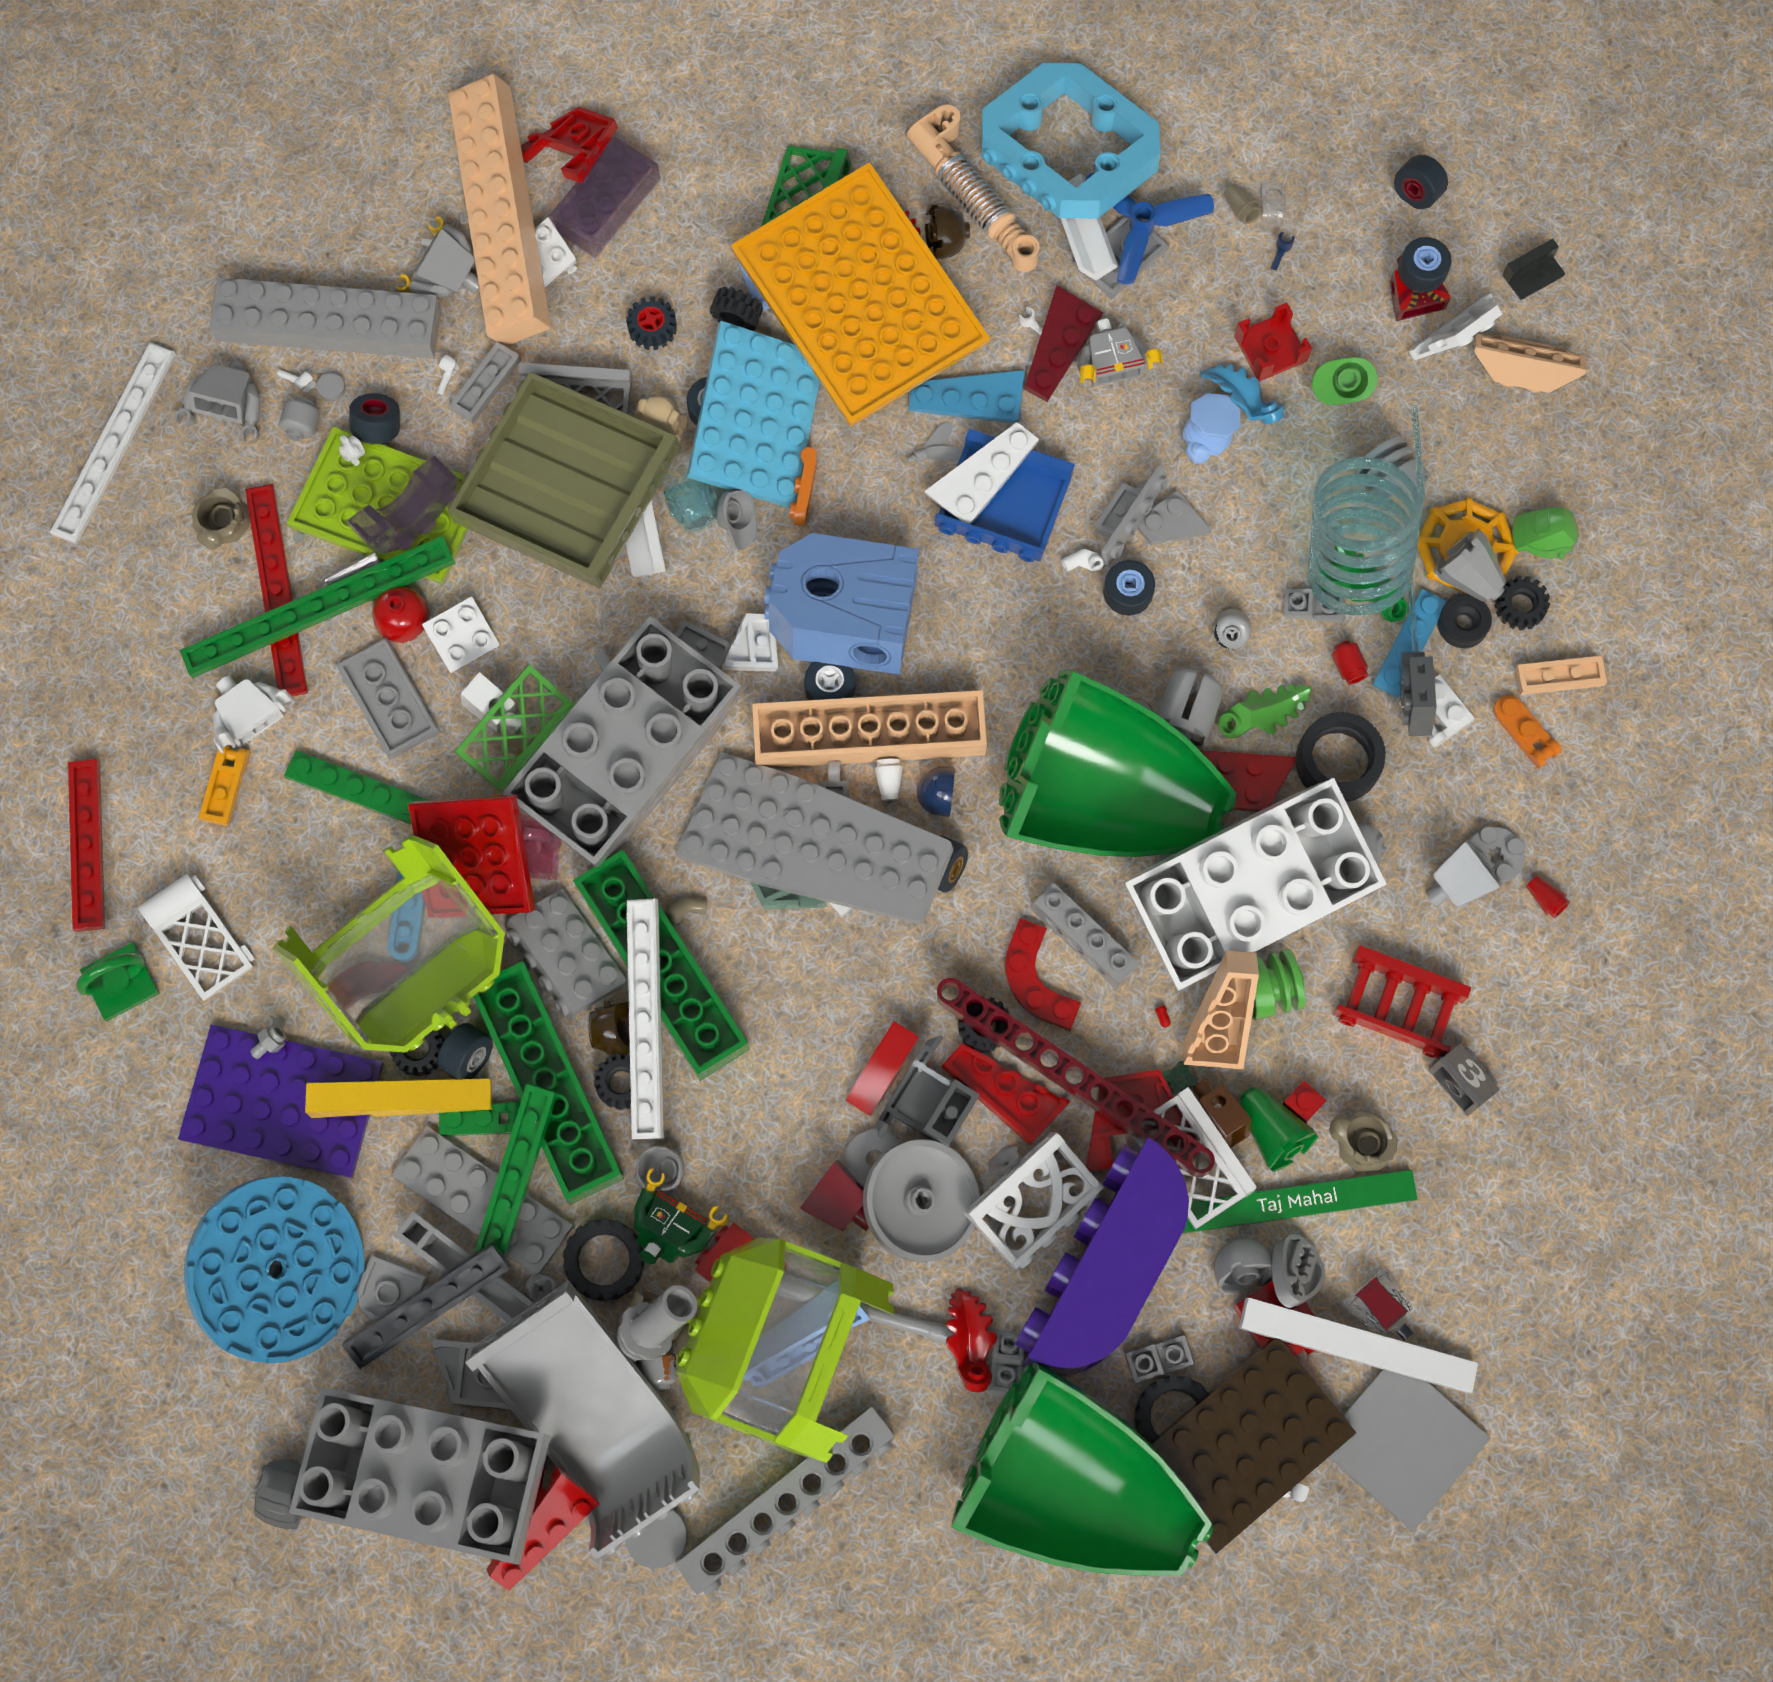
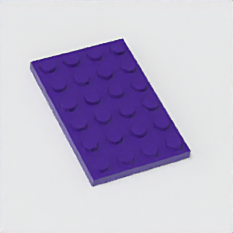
M211 1025L178 1140L353 1179L370 1114L311 1118L305 1113L306 1083L379 1081L384 1063L285 1040V1045L278 1052L270 1053L267 1051L259 1059H256L251 1055L250 1050L260 1042L257 1034Z

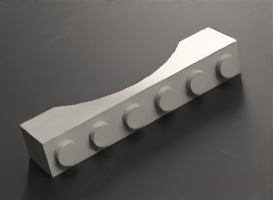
M414 1211L411 1212L394 1234L396 1238L444 1274L471 1256ZM500 1277L472 1294V1296L506 1322H509L534 1304Z

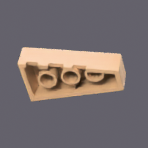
M1226 950L1184 1038V1065L1233 1069L1244 1068L1259 976L1257 953Z

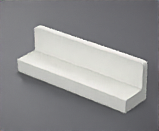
M1080 173L1068 182L1077 188L1085 182L1086 177ZM1101 217L1098 219L1061 218L1078 269L1094 280H1098L1118 267Z
M650 501L626 543L633 577L666 571L652 501Z

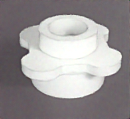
M345 435L340 436L341 445H339V452L346 461L351 460L355 466L359 465L358 458L365 454L363 445L354 436L349 438Z

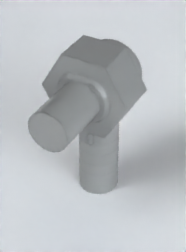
M282 1017L274 1018L271 1027H265L257 1034L260 1042L250 1050L254 1058L259 1059L267 1051L270 1053L278 1052L285 1045L286 1034L283 1031L285 1020Z

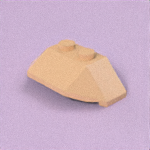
M1476 334L1475 354L1494 382H1499L1504 386H1518L1527 388L1532 392L1543 391L1550 393L1585 375V355L1574 354L1569 350L1552 345L1503 335Z

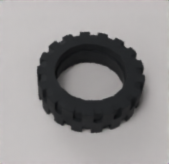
M609 1218L590 1220L584 1226H579L575 1233L567 1240V1246L563 1252V1269L567 1279L579 1293L589 1299L598 1301L615 1300L629 1293L636 1283L639 1282L645 1266V1262L640 1257L643 1247L637 1243V1235L624 1223L610 1220ZM600 1235L617 1237L625 1244L629 1253L627 1271L621 1279L607 1285H598L590 1282L584 1277L579 1265V1257L584 1245L592 1238Z
M1177 1375L1163 1377L1151 1383L1140 1395L1135 1408V1426L1137 1431L1150 1443L1158 1436L1151 1423V1409L1154 1402L1161 1395L1174 1391L1191 1396L1197 1403L1209 1393L1201 1383L1192 1380L1190 1377Z

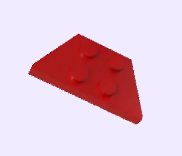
M1200 750L1236 792L1233 810L1259 812L1269 807L1296 762V757Z

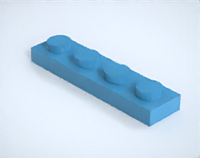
M1424 589L1421 590L1372 686L1396 698L1399 697L1401 652L1423 651L1440 618V613L1448 601Z

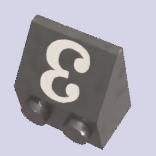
M1459 1044L1428 1071L1463 1112L1469 1116L1500 1089L1496 1086L1498 1082L1489 1071H1484L1477 1064L1478 1059L1469 1048H1464Z

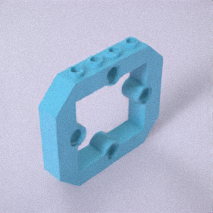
M1042 63L982 109V158L987 164L998 169L1006 179L1013 181L1022 188L1025 194L1032 196L1047 211H1051L1058 218L1098 219L1158 172L1161 153L1159 122L1081 63ZM1063 94L1092 114L1091 122L1095 129L1102 132L1114 131L1131 144L1119 155L1112 152H1104L1098 155L1095 160L1094 174L1077 188L1046 165L1041 154L1035 151H1028L1009 136L1019 128L1026 131L1038 129L1042 124L1043 109Z

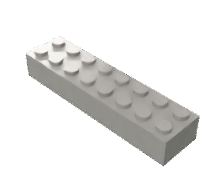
M218 277L209 328L216 341L435 359L442 309L437 295Z

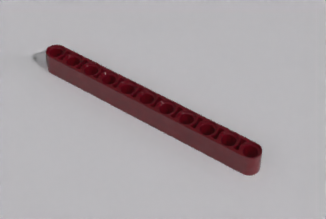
M946 978L938 984L937 1000L944 1009L1141 1142L1145 1143L1148 1137L1157 1142L1169 1153L1178 1167L1190 1175L1202 1178L1210 1173L1215 1164V1157L1209 1148L959 980ZM946 988H954L959 994L955 999L947 1000L942 996V992ZM972 1004H978L982 1007L983 1012L981 1015L973 1017L967 1013V1007ZM995 1021H1003L1007 1024L1008 1028L1003 1033H996L992 1030L991 1025ZM1021 1037H1027L1032 1041L1033 1045L1028 1050H1021L1017 1047L1016 1041ZM1045 1054H1052L1056 1057L1057 1064L1047 1067L1042 1064L1040 1059ZM1072 1070L1078 1071L1082 1076V1081L1072 1084L1067 1081L1066 1074ZM1101 1087L1106 1091L1107 1098L1097 1101L1091 1096V1090ZM1120 1104H1126L1132 1109V1115L1128 1118H1122L1117 1114L1116 1107ZM1145 1121L1154 1122L1157 1126V1132L1153 1135H1147L1142 1131L1141 1124ZM1170 1138L1179 1139L1182 1142L1183 1149L1179 1152L1170 1151L1167 1147V1140ZM1196 1155L1204 1156L1208 1161V1167L1205 1169L1196 1168L1192 1163V1158Z

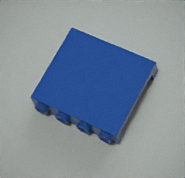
M969 429L957 466L996 437ZM1032 450L972 524L957 520L941 507L939 514L936 513L935 526L939 527V531L946 535H954L956 533L965 536V539L972 544H981L983 542L992 545L991 548L999 553H1007L1009 551L1018 554V557L1023 561L1034 562L1036 560L1041 562L1073 476L1075 464Z

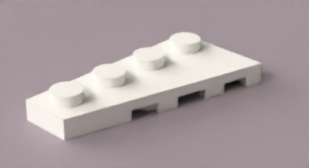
M1016 422L925 490L924 493L957 520L972 524L1037 445L1039 439Z

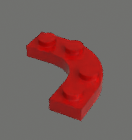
M1020 918L1010 941L1005 960V972L1010 990L1017 1002L1028 1013L1040 1020L1071 1031L1081 1002L1051 991L1039 980L1035 962L1047 928Z

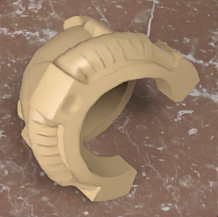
M653 396L639 401L634 415L635 418L677 436L678 442L681 441L683 433L688 428V416L680 415L679 407L673 400L665 396Z

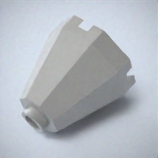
M1477 529L1475 533L1473 531L1469 532L1446 552L1448 559L1444 561L1441 557L1433 570L1440 580L1481 601L1489 599L1494 601L1505 591L1503 588L1506 582L1504 574L1487 536L1480 529Z

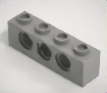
M1055 883L1033 903L1032 911L1115 990L1137 970L1139 962Z

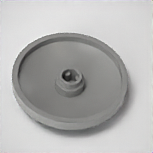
M932 1140L907 1141L884 1152L870 1169L863 1191L864 1214L872 1234L890 1253L899 1258L914 1262L939 1260L953 1254L971 1236L975 1225L963 1212L980 1197L979 1188L968 1163L952 1148ZM916 1198L919 1200V1205L916 1204Z

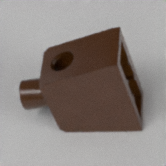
M1203 1079L1193 1087V1090L1200 1098L1198 1102L1230 1149L1250 1136L1252 1119L1225 1085H1220L1214 1089L1208 1079ZM1220 1104L1221 1108H1216L1214 1106Z

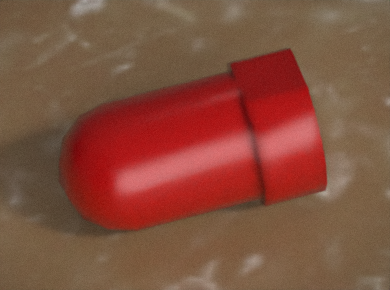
M1166 1006L1155 1009L1160 1025L1164 1028L1169 1027L1171 1021Z

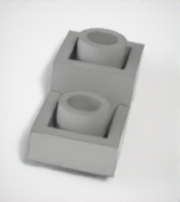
M1314 588L1286 589L1284 617L1344 623L1346 596L1344 592L1316 593Z
M995 1330L997 1341L993 1346L992 1382L989 1385L988 1396L1004 1398L1013 1382L1019 1384L1024 1350L1014 1345L1020 1333Z
M1186 1335L1125 1353L1135 1383L1196 1365Z

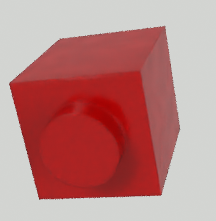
M1303 1081L1284 1101L1283 1105L1307 1123L1327 1100L1307 1082Z

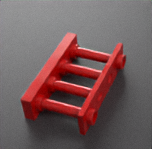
M1359 945L1351 961L1358 964L1357 968L1359 971L1347 1005L1345 1007L1338 1004L1332 1015L1339 1017L1338 1022L1343 1025L1355 1027V1024L1421 1048L1423 1049L1422 1054L1430 1058L1439 1059L1440 1056L1444 1057L1448 1054L1451 1047L1441 1042L1453 1007L1458 1002L1463 1004L1468 999L1472 987ZM1375 970L1385 974L1387 981L1375 1015L1371 1017L1357 1010L1370 973H1374ZM1404 981L1412 984L1415 991L1403 1026L1400 1028L1385 1022L1397 986ZM1433 992L1441 995L1443 1002L1429 1039L1413 1033L1426 994Z

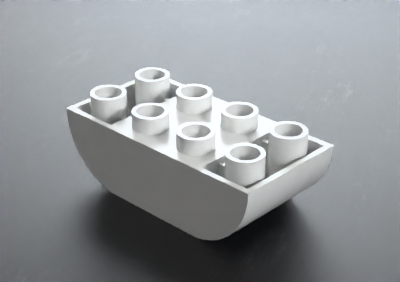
M1332 778L1285 798L1163 859L1127 879L1124 885L1176 990L1179 991L1216 972L1226 950L1255 952L1386 885V882L1335 779Z

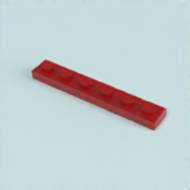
M97 759L68 762L72 929L75 932L105 929L100 762Z

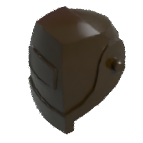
M604 1001L603 1007L595 1008V1011L589 1014L591 1048L604 1051L607 1054H630L629 1002L611 1005L610 1001Z

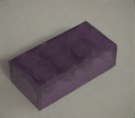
M614 136L582 183H575L551 212L549 219L563 238L596 259L661 180L659 166Z

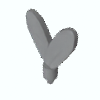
M950 422L941 424L927 440L924 447L912 452V456H909L907 461L912 462L915 460L919 462L927 458L946 461L959 460L963 451L962 448L942 446L952 433V424Z

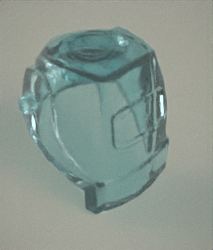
M692 479L664 492L666 497L665 503L671 517H674L686 532L691 533L703 530L716 521L717 506L715 499H717V496L713 493L710 484Z

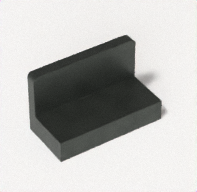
M1554 239L1547 241L1507 264L1502 276L1520 300L1564 277L1565 272L1554 258L1559 248Z

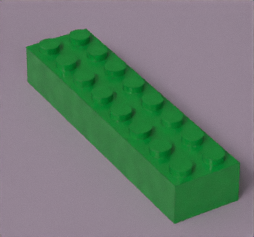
M622 849L606 859L599 867H593L575 878L573 882L628 968L627 900L655 898ZM658 904L661 1022L698 1080L701 1081L749 1051L750 1048L742 1032Z
M522 961L500 971V974L494 979V984L484 992H478L473 997L520 1101L522 1100L526 1084L529 1083L558 1092L541 1147L565 1200L569 1205H572L624 1180V1177L525 963Z

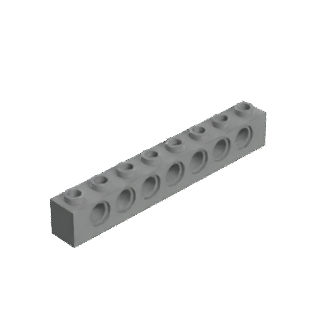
M870 1407L840 1431L849 1436L843 1443L836 1442L831 1448L833 1449V1455H841L846 1461L845 1468L841 1472H832L828 1468V1462L825 1463L811 1458L805 1459L674 1564L697 1595L704 1592L708 1596L722 1585L718 1579L727 1572L731 1576L736 1574L746 1565L743 1560L752 1552L758 1556L771 1545L768 1540L777 1532L783 1536L796 1525L793 1519L801 1512L805 1516L809 1515L821 1505L818 1502L821 1496L826 1492L830 1497L845 1485L842 1479L850 1473L856 1477L869 1466L866 1461L875 1453L878 1457H881L893 1447L890 1441L895 1436L873 1407ZM859 1435L866 1436L870 1441L869 1449L863 1453L856 1452L852 1447L853 1439ZM810 1474H815L821 1479V1486L816 1492H808L803 1486L805 1477ZM784 1494H792L796 1498V1507L790 1512H784L779 1507V1500ZM762 1513L768 1514L772 1519L770 1529L765 1532L758 1531L754 1525L755 1518ZM736 1533L744 1534L747 1539L746 1548L740 1552H735L730 1547V1539ZM711 1553H717L722 1558V1566L716 1572L709 1571L705 1566L706 1557Z

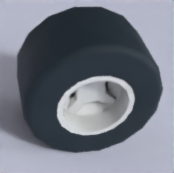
M812 662L806 670L804 688L808 700L854 697L856 679L851 667Z

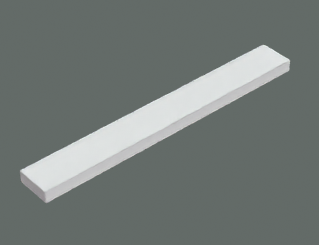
M151 342L148 344L50 531L52 535L78 544L176 356L174 351Z
M658 899L627 900L632 1139L664 1138Z
M1245 1298L1239 1329L1271 1338H1278L1288 1343L1468 1394L1473 1392L1478 1366L1476 1362L1252 1298Z

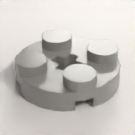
M1488 826L1471 838L1470 842L1501 883L1514 879L1520 873L1525 861V846L1522 840L1518 839L1515 834L1504 828ZM1497 849L1500 851L1499 855L1503 859H1498L1493 863L1490 861L1491 856L1487 853L1488 850L1493 852Z

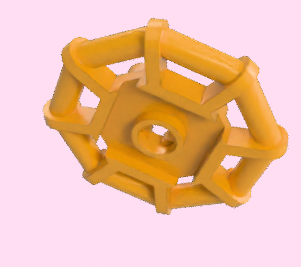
M1468 496L1464 500L1440 507L1433 506L1429 509V515L1418 537L1414 539V546L1419 551L1427 572L1426 577L1429 581L1433 579L1460 592L1461 595L1467 594L1437 577L1433 572L1436 563L1429 547H1437L1440 558L1442 557L1446 561L1448 559L1446 552L1469 532L1473 531L1475 533L1477 529H1480L1487 536L1494 554L1496 552L1504 554L1499 565L1504 577H1506L1515 556L1520 552L1515 550L1513 535L1506 520L1507 515L1504 512L1499 513ZM1464 511V517L1460 520L1454 521L1447 517ZM1472 512L1490 520V522L1486 523L1473 517ZM1440 523L1444 527L1440 537H1430L1436 524ZM1496 526L1503 543H1498L1497 539L1494 540L1492 534L1493 528Z

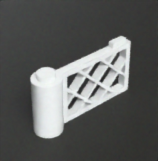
M187 873L138 906V909L202 1000L205 1001L252 969L253 966L250 962L255 960L245 944L239 947L205 899L202 891L206 888L196 874L190 877ZM203 906L208 913L206 926L190 924L192 913ZM186 917V922H185V923H184V922H179V921H181L182 919H184V918ZM212 920L218 928L211 927ZM174 925L184 927L181 943L169 941L164 932ZM189 928L205 930L202 946L186 944ZM210 931L220 932L224 935L223 949L207 947ZM229 944L231 945L234 951L227 950ZM173 946L180 947L179 954ZM185 948L201 950L198 967L185 964L183 961ZM206 951L221 953L218 970L203 967ZM226 954L238 956L244 966L235 972L223 971ZM190 970H196V971H197V972H196V977H194V975L192 974V972H191ZM202 971L216 973L215 986L205 992L199 984ZM222 974L229 975L221 981Z

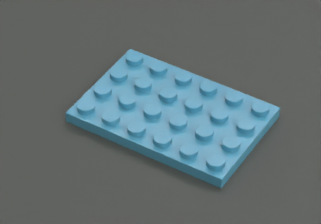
M723 321L718 324L687 478L727 490L742 489L753 498L790 508L791 503L796 502L798 493H794L795 481L797 476L801 477L803 468L801 451L807 447L820 381L795 344Z

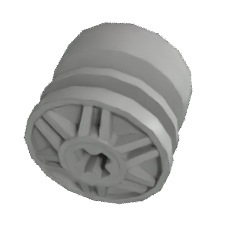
M1402 435L1395 436L1376 446L1358 462L1354 469L1357 476L1363 478L1362 483L1366 487L1376 484L1370 494L1382 510L1396 505L1391 496L1397 490L1406 499L1417 492L1430 477L1429 472L1419 459L1407 462L1414 452L1410 447H1406L1407 442Z

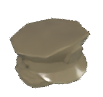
M226 487L211 490L206 496L201 497L193 508L192 527L198 532L197 540L209 549L214 550L222 544L237 542L250 527L248 505L240 501L235 492Z
M1356 1111L1349 1117L1340 1114L1330 1123V1135L1334 1140H1338L1339 1157L1357 1173L1382 1171L1387 1163L1393 1160L1397 1151L1398 1140L1396 1134L1389 1128L1388 1123L1383 1117L1371 1112Z

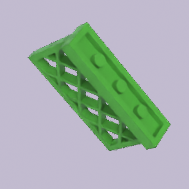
M528 664L454 750V753L495 787V791L503 796V791L577 703H572L536 669ZM528 674L537 680L538 693L523 694L522 681ZM518 687V694H512ZM543 687L546 688L549 692L543 693ZM538 696L540 713L525 714L524 697ZM544 696H555L562 703L556 712L545 713ZM508 698H519L520 715H505L504 703ZM499 710L500 716H494V714ZM545 716H551V718L546 722ZM526 717H540L541 729L537 734L527 735ZM520 718L521 735L507 736L505 719ZM500 719L501 736L486 737L485 725L488 721ZM481 731V738H475ZM522 738L523 751L518 756H508L507 739ZM527 738H533L527 745ZM502 740L503 757L488 758L487 741ZM482 741L483 758L472 759L464 750L471 742ZM515 759L513 763L509 766L508 760ZM503 760L504 773L498 780L489 774L488 761ZM477 762H483L484 768L481 767Z

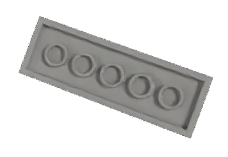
M426 1126L391 1176L479 1236L498 1174ZM526 1194L507 1256L533 1274L542 1273L573 1226Z

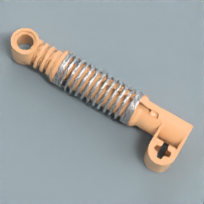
M949 104L939 106L913 124L907 132V138L935 169V175L943 183V186H946L950 194L954 195V199H958V203H961L965 211L969 212V216H973V220L976 221L977 225H980V229H984L986 236L998 241L999 245L1011 257L1014 268L1021 272L1033 270L1039 260L1040 247L1038 240L1021 229L1020 225L1015 221L1016 217L1013 211L998 197V194L987 184L986 180H983V177L979 175L975 167H972L966 157L961 152H955L949 145L960 133V112L956 107ZM1026 251L1029 252L1030 255H1022L1021 252Z

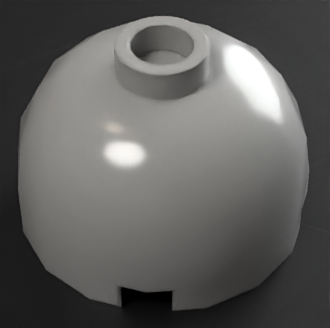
M1244 1237L1232 1238L1216 1255L1214 1262L1215 1277L1218 1286H1221L1222 1291L1226 1293L1247 1291L1248 1289L1243 1284L1261 1281L1262 1286L1273 1280L1272 1256L1268 1248L1256 1240L1245 1239Z

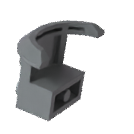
M942 1036L926 1041L876 1122L877 1133L880 1138H882L891 1120L895 1117L926 1138L948 1147L979 1098L980 1094L956 1079L951 1082L926 1066L928 1060L943 1039Z

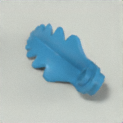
M1219 364L1215 369L1210 367L1200 372L1201 378L1211 379L1212 382L1221 384L1220 388L1223 391L1231 393V401L1246 413L1250 421L1262 420L1263 424H1272L1284 417L1283 411L1285 408L1283 403H1277L1275 400L1264 403L1261 399L1259 380L1256 377L1248 379L1245 368H1240L1234 372L1233 364H1228L1226 368H1224V365Z

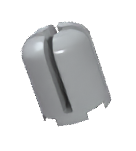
M1190 668L1178 669L1169 678L1157 715L1187 737L1195 746L1202 745L1201 750H1203L1207 745L1209 734L1223 697V688L1213 676L1205 673L1188 720L1182 717L1198 670Z

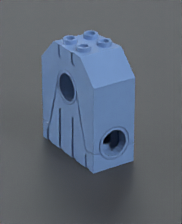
M816 533L807 535L780 551L777 563H771L769 575L771 584L766 587L764 603H766L765 619L769 620L770 633L792 659L835 664L876 671L877 669V672L900 675L917 580L919 549L898 545L895 547V545Z

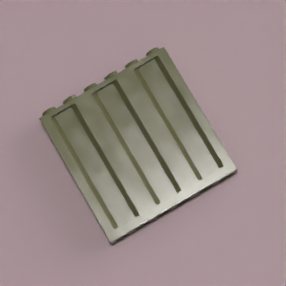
M529 372L526 379L522 380L518 385L517 394L512 403L510 402L506 405L499 425L492 429L490 440L486 447L477 454L476 463L471 472H467L464 476L462 487L458 494L451 498L447 511L454 523L600 589L681 448L676 435Z

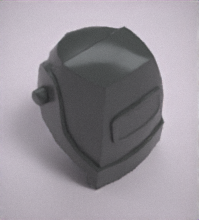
M282 1459L279 1461L273 1460L263 1466V1473L255 1495V1517L274 1527L297 1529L303 1516L291 1514L289 1510L301 1468L300 1463L293 1459Z

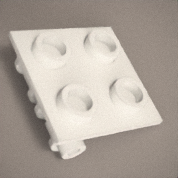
M547 217L535 228L544 287L549 285L563 271L572 274L577 270V258L551 219Z
M472 596L422 624L450 673L500 646Z

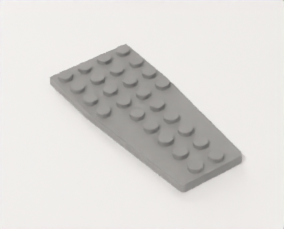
M721 752L676 855L680 859L761 886L914 924H922L929 912L954 849L952 843L945 838L805 779L763 765H756L754 762Z

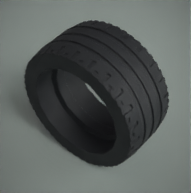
M1349 712L1330 713L1317 719L1304 732L1296 751L1295 763L1297 774L1305 788L1329 780L1330 778H1327L1318 770L1313 760L1312 751L1315 743L1327 734L1342 733L1354 738L1363 746L1368 756L1366 771L1359 779L1353 782L1336 781L1345 801L1351 802L1368 793L1381 776L1386 757L1384 741L1376 727L1368 720H1365V718Z

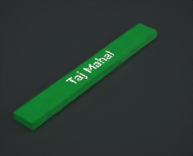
M1407 1170L1253 1192L1196 1230L1187 1218L1182 1234L1416 1201L1418 1197L1413 1171ZM1235 1195L1225 1196V1197H1217L1216 1199H1221V1200H1226V1201H1228L1229 1199H1231V1198L1234 1197ZM1192 1201L1190 1210L1197 1220L1208 1214L1209 1201ZM1213 1203V1209H1212V1210H1214L1215 1208H1217V1207L1220 1206L1221 1204Z

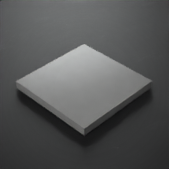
M1382 1369L1343 1415L1356 1431V1434L1328 1458L1410 1532H1413L1491 1438L1428 1382Z

